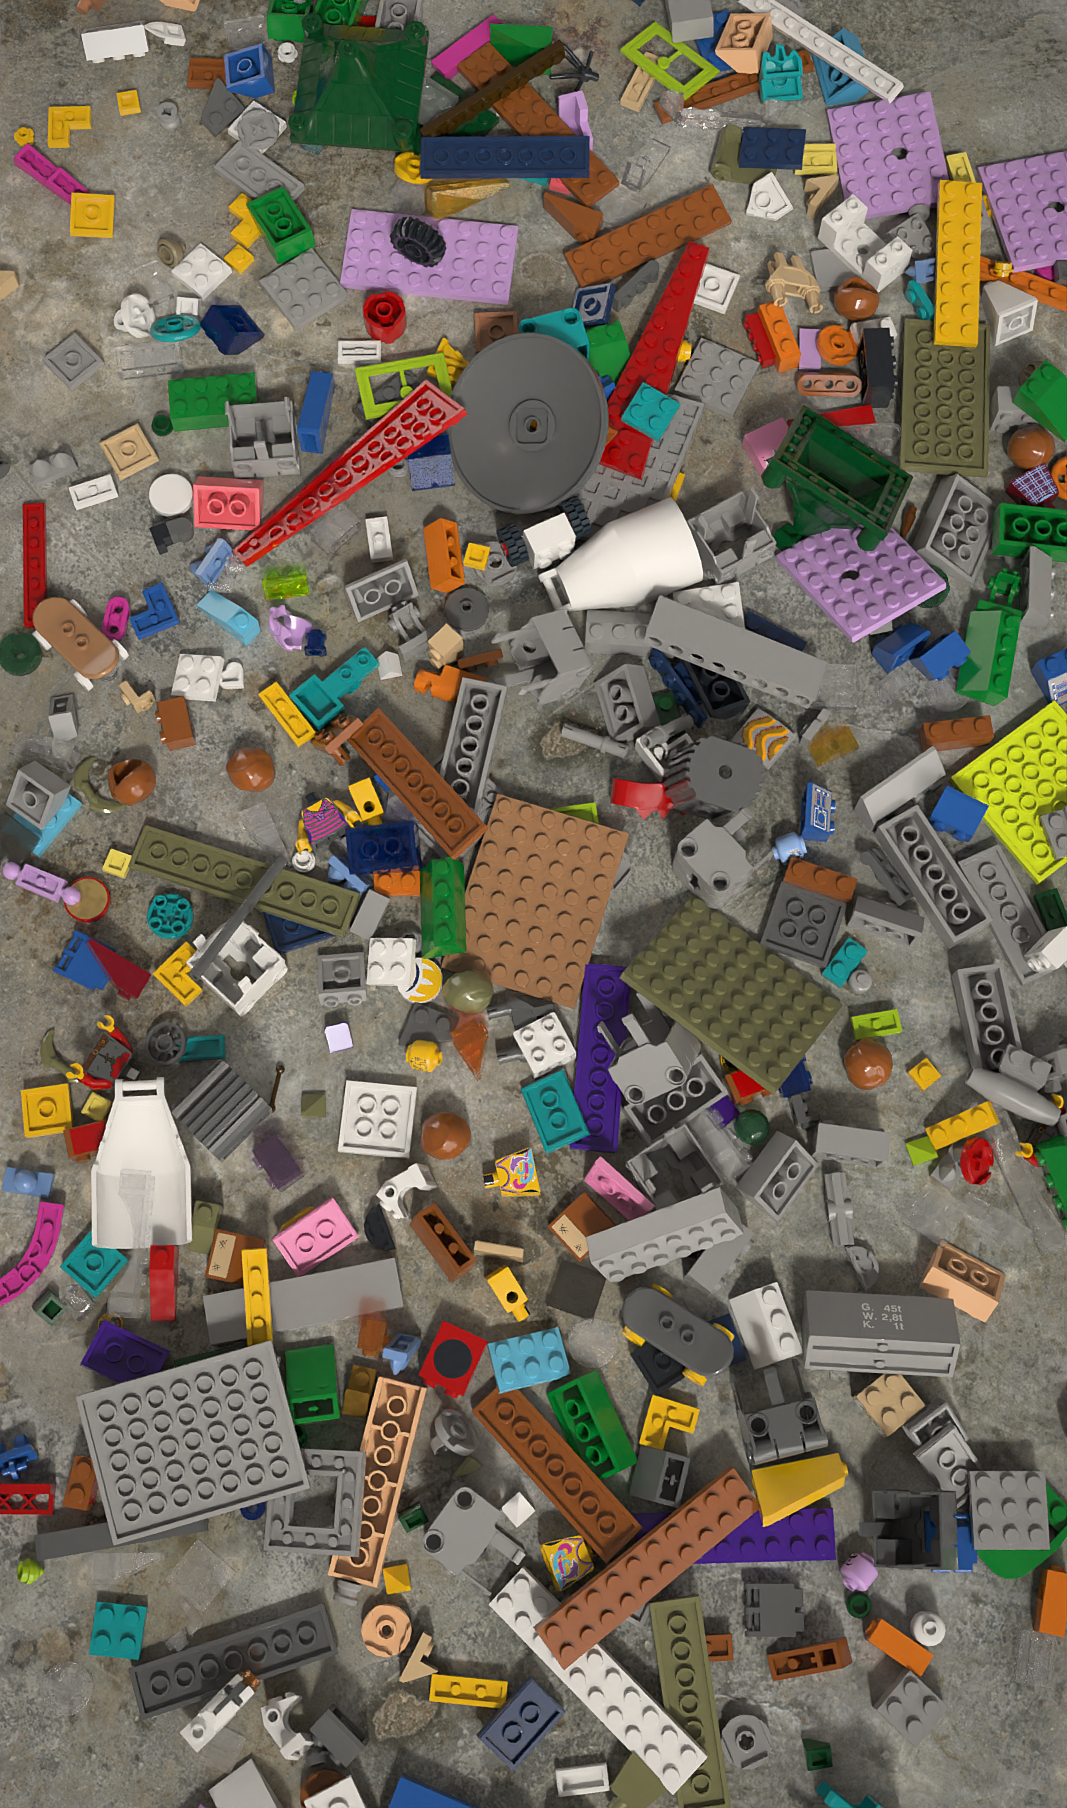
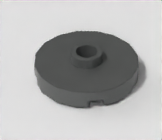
M462 588L449 595L445 603V615L448 623L453 628L470 632L479 629L487 620L489 605L481 592L472 588ZM469 606L470 610L465 611L463 607Z

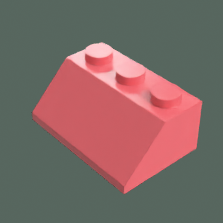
M197 477L193 484L194 527L255 531L261 526L264 502L263 480Z

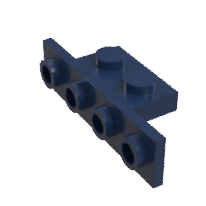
M653 648L648 658L650 665L660 674L664 685L670 688L676 702L684 708L687 715L693 718L698 729L702 728L708 717L699 706L702 700L683 663L681 662L672 667L662 652Z

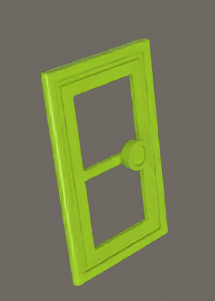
M656 21L620 49L623 55L683 101L687 100L720 72L719 69L685 43H673L671 33ZM655 35H658L678 50L669 58L660 57L657 65L638 51L640 47ZM681 54L703 69L684 86L664 71Z
M444 353L354 368L366 420L384 417L402 401L375 405L369 381L371 376L399 372L403 386L400 395L405 399L413 392V389L407 386L404 370L434 365L440 390L451 398L453 391Z

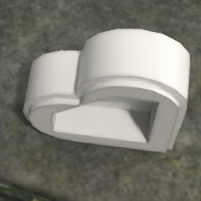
M231 662L227 665L226 670L222 671L220 687L223 689L244 688V671L240 663Z

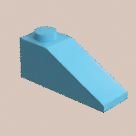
M210 590L196 605L245 646L261 631L257 619L242 607L213 590Z

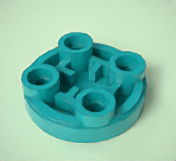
M178 894L158 895L148 908L147 922L156 936L165 940H175L189 932L194 922V912L190 903Z

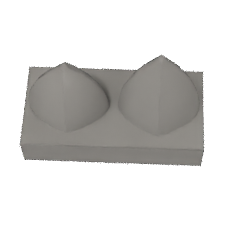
M69 449L42 460L37 459L33 464L28 465L38 487L78 471Z
M962 1140L950 1146L930 1174L932 1179L947 1190H951L962 1174L960 1159L961 1151L965 1144Z

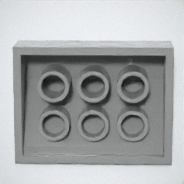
M958 474L944 478L939 483L911 548L931 568L966 583L973 584L992 541L993 513L999 505Z

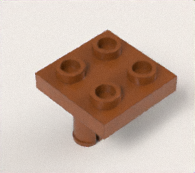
M345 713L337 714L332 718L331 724L326 729L319 730L314 735L315 739L310 742L316 750L331 754L339 766L346 763L345 759L349 761L351 758L341 747V744L363 725L358 717Z

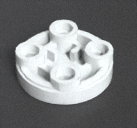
M166 474L153 482L149 490V499L156 512L167 516L169 519H175L185 513L193 504V489L189 481L183 476Z

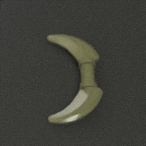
M90 757L83 761L75 772L74 787L77 790L80 789L88 798L89 808L99 813L109 814L118 812L128 806L118 802L106 801L96 795L88 782L89 770L95 761V757Z
M53 1029L50 1030L44 1037L40 1048L41 1060L44 1066L57 1069L65 1077L67 1072H72L75 1075V1069L60 1061L56 1056L53 1048L55 1032ZM66 1078L69 1083H80L78 1078Z

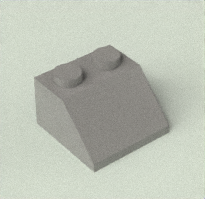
M33 761L18 769L6 806L40 830H43L65 803L71 785L38 762Z

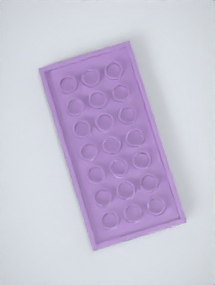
M351 209L340 284L343 288L378 292L390 291L397 294L509 305L518 226ZM409 216L413 219L418 218L422 222L425 221L429 226L432 225V228L438 230V234L444 237L443 240L446 242L447 249L443 259L437 266H428L426 268L423 265H418L408 259H404V256L398 254V250L393 248L389 236L398 219H402V217L408 218Z

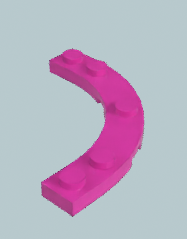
M39 1202L35 1231L30 1246L18 1265L0 1278V1307L24 1293L48 1266L59 1240L65 1205Z

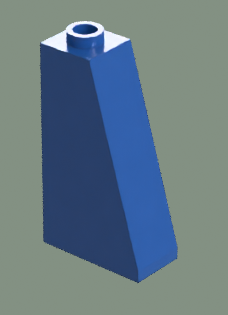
M326 371L311 372L297 427L302 452L323 454L335 387L333 374Z
M403 1773L389 1805V1808H481Z

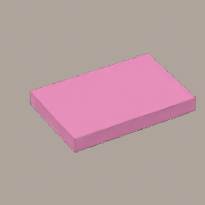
M601 1156L595 1161L584 1178V1181L628 1221L649 1214L655 1206Z
M330 1197L271 1238L297 1277H301L359 1236L334 1198Z

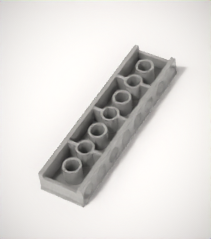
M661 595L658 597L642 641L645 645L807 709L816 700L827 666V662ZM649 637L657 638L661 642L652 641ZM671 646H677L682 650H675ZM691 654H697L701 656L702 659L695 658ZM713 662L720 663L724 667L715 666ZM734 671H740L745 675H738ZM755 679L763 680V681L766 682V683H765V684L758 683V682L755 681ZM776 688H783L787 692L778 691ZM797 696H803L808 700H801Z
M395 1258L269 1283L273 1334L404 1308ZM244 1288L203 1296L210 1345L219 1346L247 1340Z

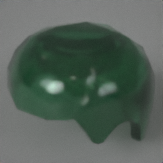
M747 1109L741 1112L736 1117L733 1126L735 1135L740 1141L749 1145H756L764 1141L770 1130L768 1118L761 1111L755 1109Z

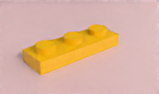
M277 682L258 694L259 698L298 748L314 737L316 734L314 729Z
M986 1101L925 1128L934 1149L939 1150L997 1125L1000 1121L991 1101Z
M433 1673L429 1701L500 1708L506 1702L508 1681Z

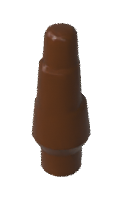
M909 506L904 514L900 533L903 539L906 538L916 519L917 508L914 506Z

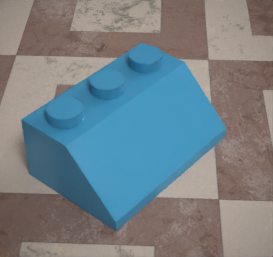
M845 28L832 36V38L864 58L858 36ZM812 53L826 105L857 101L869 92L868 89Z

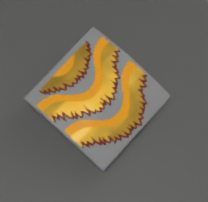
M758 708L730 742L747 744V748L755 750L757 756L762 757L763 763L760 766L769 770L796 736L775 718Z

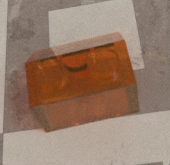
M472 1018L452 1031L450 1036L452 1044L478 1081L482 1077L489 1036L484 1024L481 1021L477 1023L475 1018Z

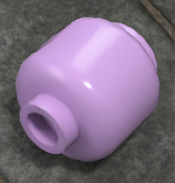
M864 1552L861 1554L853 1553L840 1569L841 1575L844 1578L842 1582L851 1591H855V1589L866 1591L878 1576V1570L874 1567L873 1558Z

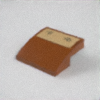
M584 1192L547 1227L575 1258L581 1262L589 1255L586 1237L615 1227L616 1224Z
M216 1229L205 1277L244 1286L242 1249L264 1248L266 1240Z

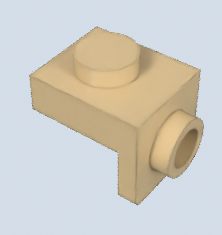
M127 681L119 685L122 691L119 694L121 699L127 706L131 704L137 713L150 709L156 701L150 690L138 697Z

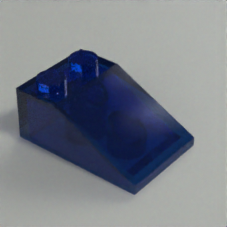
M414 820L345 829L350 875L402 873L423 870L418 824Z

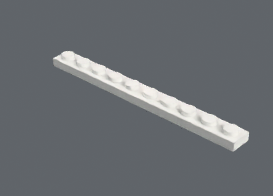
M738 1L739 5L750 13H771V22L774 29L889 104L903 89L904 86L901 81L777 1Z

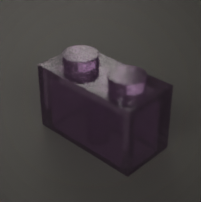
M276 1134L252 1150L255 1155L252 1160L259 1170L265 1169L269 1175L265 1179L272 1190L277 1188L280 1192H283L304 1177V1174Z

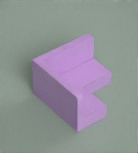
M583 90L560 95L558 97V116L577 136H590V150L593 151V136L588 124V106Z

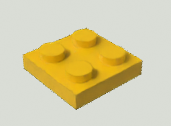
M72 193L70 236L113 238L115 196Z
M68 1083L21 1090L24 1134L26 1138L64 1133L63 1130L74 1128L71 1092Z

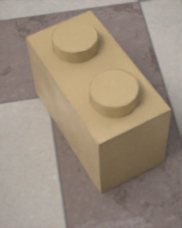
M447 623L427 641L429 662L437 670H443L445 665L452 667L457 660L464 656L463 638Z

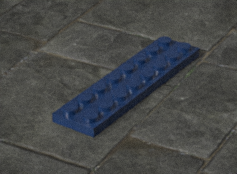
M590 136L421 137V179L589 178Z

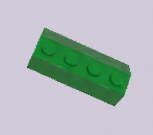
M1002 610L970 611L968 613L964 643L971 653L966 656L968 660L959 666L955 693L991 706H996L1008 698L1021 617Z
M451 857L431 860L420 871L423 959L467 952L464 865L457 859L454 861Z
M1058 1134L1034 1144L1037 1151L1034 1153L1038 1165L1044 1168L1046 1174L1043 1175V1179L1047 1187L1052 1188L1054 1193L1052 1197L1053 1204L1057 1210H1061L1063 1218L1060 1220L1064 1230L1067 1232V1137Z
M597 1370L546 1394L569 1446L600 1481L638 1463Z

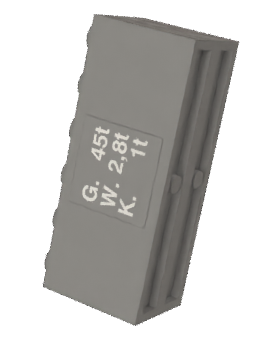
M806 1290L800 1323L804 1369L953 1377L961 1345L954 1299Z

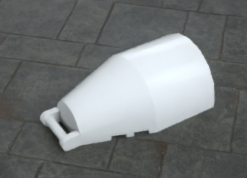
M670 497L605 524L560 565L540 574L538 577L546 588L554 607L553 611L563 608L568 613L571 611L596 610L600 608L643 606L657 600L659 595L664 597L702 581L703 570L688 524L678 505ZM557 577L568 604L562 606L551 580L552 578Z
M157 1077V1080L142 1081L115 1079V1099L103 1139L99 1145L95 1163L91 1170L92 1245L95 1247L141 1249L150 1248V1245H182L193 1240L191 1166L165 1098V1077ZM157 1089V1095L124 1097V1091Z

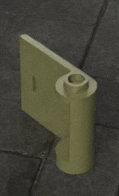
M735 125L723 127L711 168V175L716 180L753 185L771 172L774 176L776 175L777 169L739 168L743 132Z

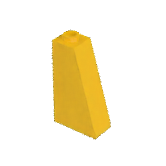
M839 1453L751 1470V1482L756 1501L760 1505L759 1513L763 1527L769 1526L842 1488L845 1483V1477L848 1476L846 1462H841Z

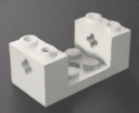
M852 194L822 218L818 239L857 277L862 278L880 292L907 270L913 250L898 236L889 244L881 240L864 223L868 207ZM864 248L868 253L860 254L857 250Z
M1067 926L1048 931L1024 955L1028 966L1032 970L1041 973L1058 969L1062 964L1067 968Z

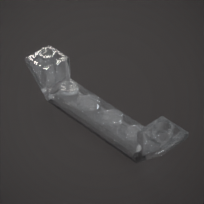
M668 90L662 92L659 106L679 127L722 130L726 125H735L743 132V127H769L781 116L786 102L777 99L765 100L760 110V115L757 113L742 114L736 111L719 112L715 109L698 110L693 107L684 109V93Z

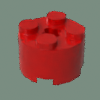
M385 291V293L377 295L373 293L366 299L363 305L366 332L374 340H381L385 344L394 343L396 339L404 334L407 327L406 308L402 298L396 293Z

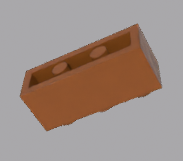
M990 715L927 722L922 724L918 732L922 753L932 746L935 747L936 751L987 746L994 738Z
M792 856L783 878V882L848 904L851 901L858 880Z
M434 1202L415 1215L410 1223L411 1228L451 1283L471 1271L477 1259Z

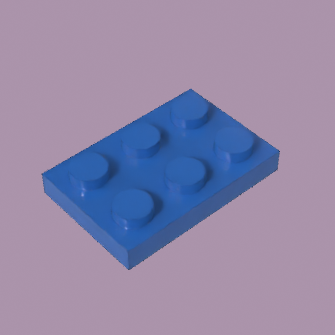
M728 10L713 13L714 37L694 40L699 55L719 69L720 72L733 69L715 52L730 16Z

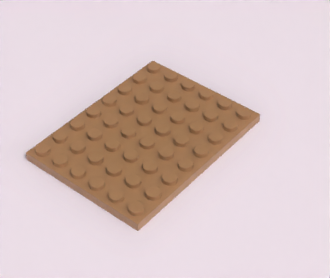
M497 794L487 824L489 829L484 833L465 892L467 952L444 956L441 968L454 973L476 969L486 974L493 985L574 1010L584 980L585 964H588L629 833Z

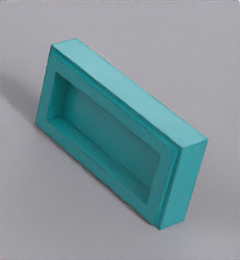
M225 1035L187 1037L186 1053L178 1062L226 1059ZM178 1043L177 1047L181 1048L182 1043Z

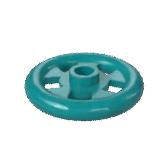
M172 315L153 323L150 327V335L155 340L161 342H179L195 336L201 329V323L193 316Z

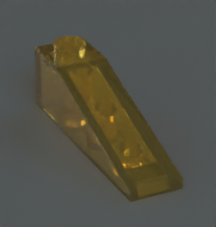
M492 178L424 186L425 212L434 219H443L445 216L454 215L510 187V182L505 178Z

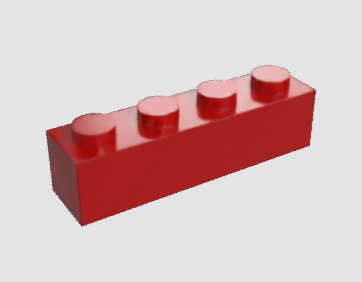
M758 312L745 316L743 327L748 332V340L752 342L753 352H756L757 362L760 363L762 368L774 365L776 356Z

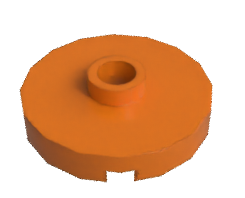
M840 325L825 327L817 336L816 347L820 356L828 363L843 366L849 364L855 358L858 346L852 333L843 330L844 327Z

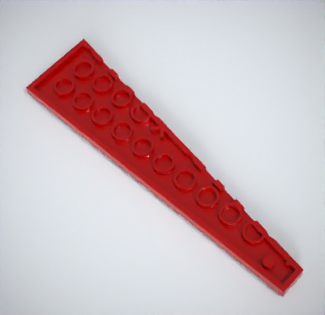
M689 241L607 403L608 421L617 429L618 433L605 446L599 465L642 480L650 448L654 440L621 421V418L643 382L667 395L683 344V337L689 324V317L694 307V300L700 287V280L703 277L710 253L709 247Z
M425 380L233 549L232 553L248 567L330 509L349 499L356 491L447 428L459 423L463 417L468 415L467 412L436 386Z

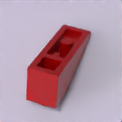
M150 1245L151 1321H176L179 1248L175 1245Z

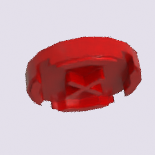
M982 1137L969 1138L961 1151V1172L969 1184H985L992 1173L989 1172V1169L994 1164L993 1151L990 1143L987 1140H983Z

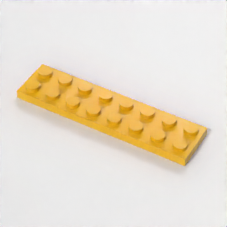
M940 180L938 183L933 344L975 348L978 345L982 183Z

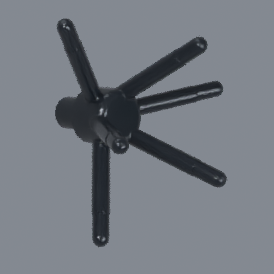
M563 44L565 51L569 54V56H566V60L577 69L576 73L550 75L549 78L551 80L577 78L579 82L573 92L579 91L583 82H588L589 80L597 82L599 73L592 72L590 68L593 51L589 52L586 66H584L569 47Z

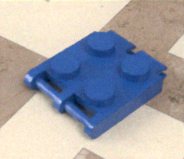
M74 930L72 933L74 936L67 949H63L62 953L64 954L57 967L54 966L52 971L93 992L95 988L103 991L108 979L85 945L86 941L91 937ZM78 938H80L75 949L72 952L71 950ZM95 940L96 942L100 943L101 945L105 946L111 951L116 952L114 948ZM69 956L70 958L68 959L65 967L63 968V970H61V967L63 966L65 960Z
M924 1511L925 1553H931L930 1540L936 1533V1527L930 1519V1511ZM969 1511L968 1514L953 1515L957 1519H968V1521H957L958 1544H954V1546H958L959 1570H953L955 1573H973V1564H977V1550L972 1549L971 1517ZM931 1570V1572L950 1573V1570Z

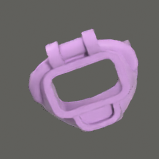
M285 605L270 608L269 632L274 635V640L287 651L293 652V649H302L304 634L312 630L311 622L292 615L285 609ZM277 617H284V625L278 621Z

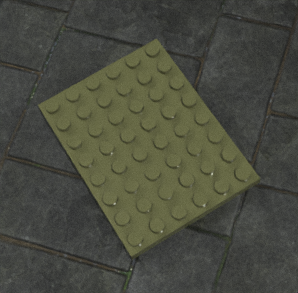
M695 894L692 895L620 976L621 980L773 1095L843 1006L766 947L761 946L758 941L715 909L709 908Z

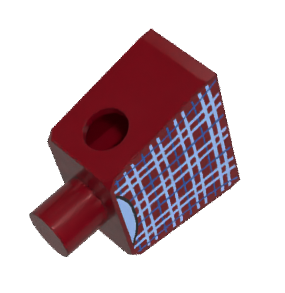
M1042 463L1010 481L1005 492L1017 505L1056 509L1053 502L1059 494V489L1046 464Z

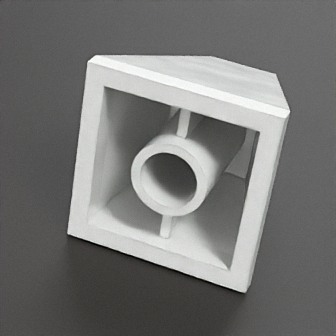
M999 280L995 282L990 281L983 286L982 301L988 325H991L990 333L995 346L1033 330L1038 302L1036 297Z

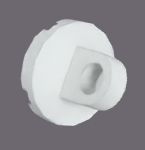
M134 293L124 297L121 309L115 314L114 326L118 330L129 332L136 338L147 337L150 335V327L156 322L155 312L147 304L149 301L141 294Z

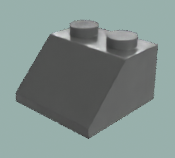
M334 1703L309 1729L313 1733L310 1736L312 1740L320 1747L324 1745L331 1752L329 1757L338 1766L343 1764L347 1767L369 1742V1739Z

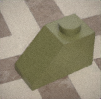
M196 1200L192 1215L193 1240L189 1243V1251L210 1255L215 1231L219 1229L224 1208L222 1206Z

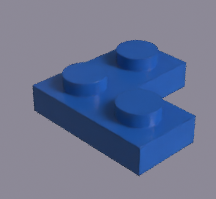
M163 583L142 591L150 610L129 618L138 640L180 624Z

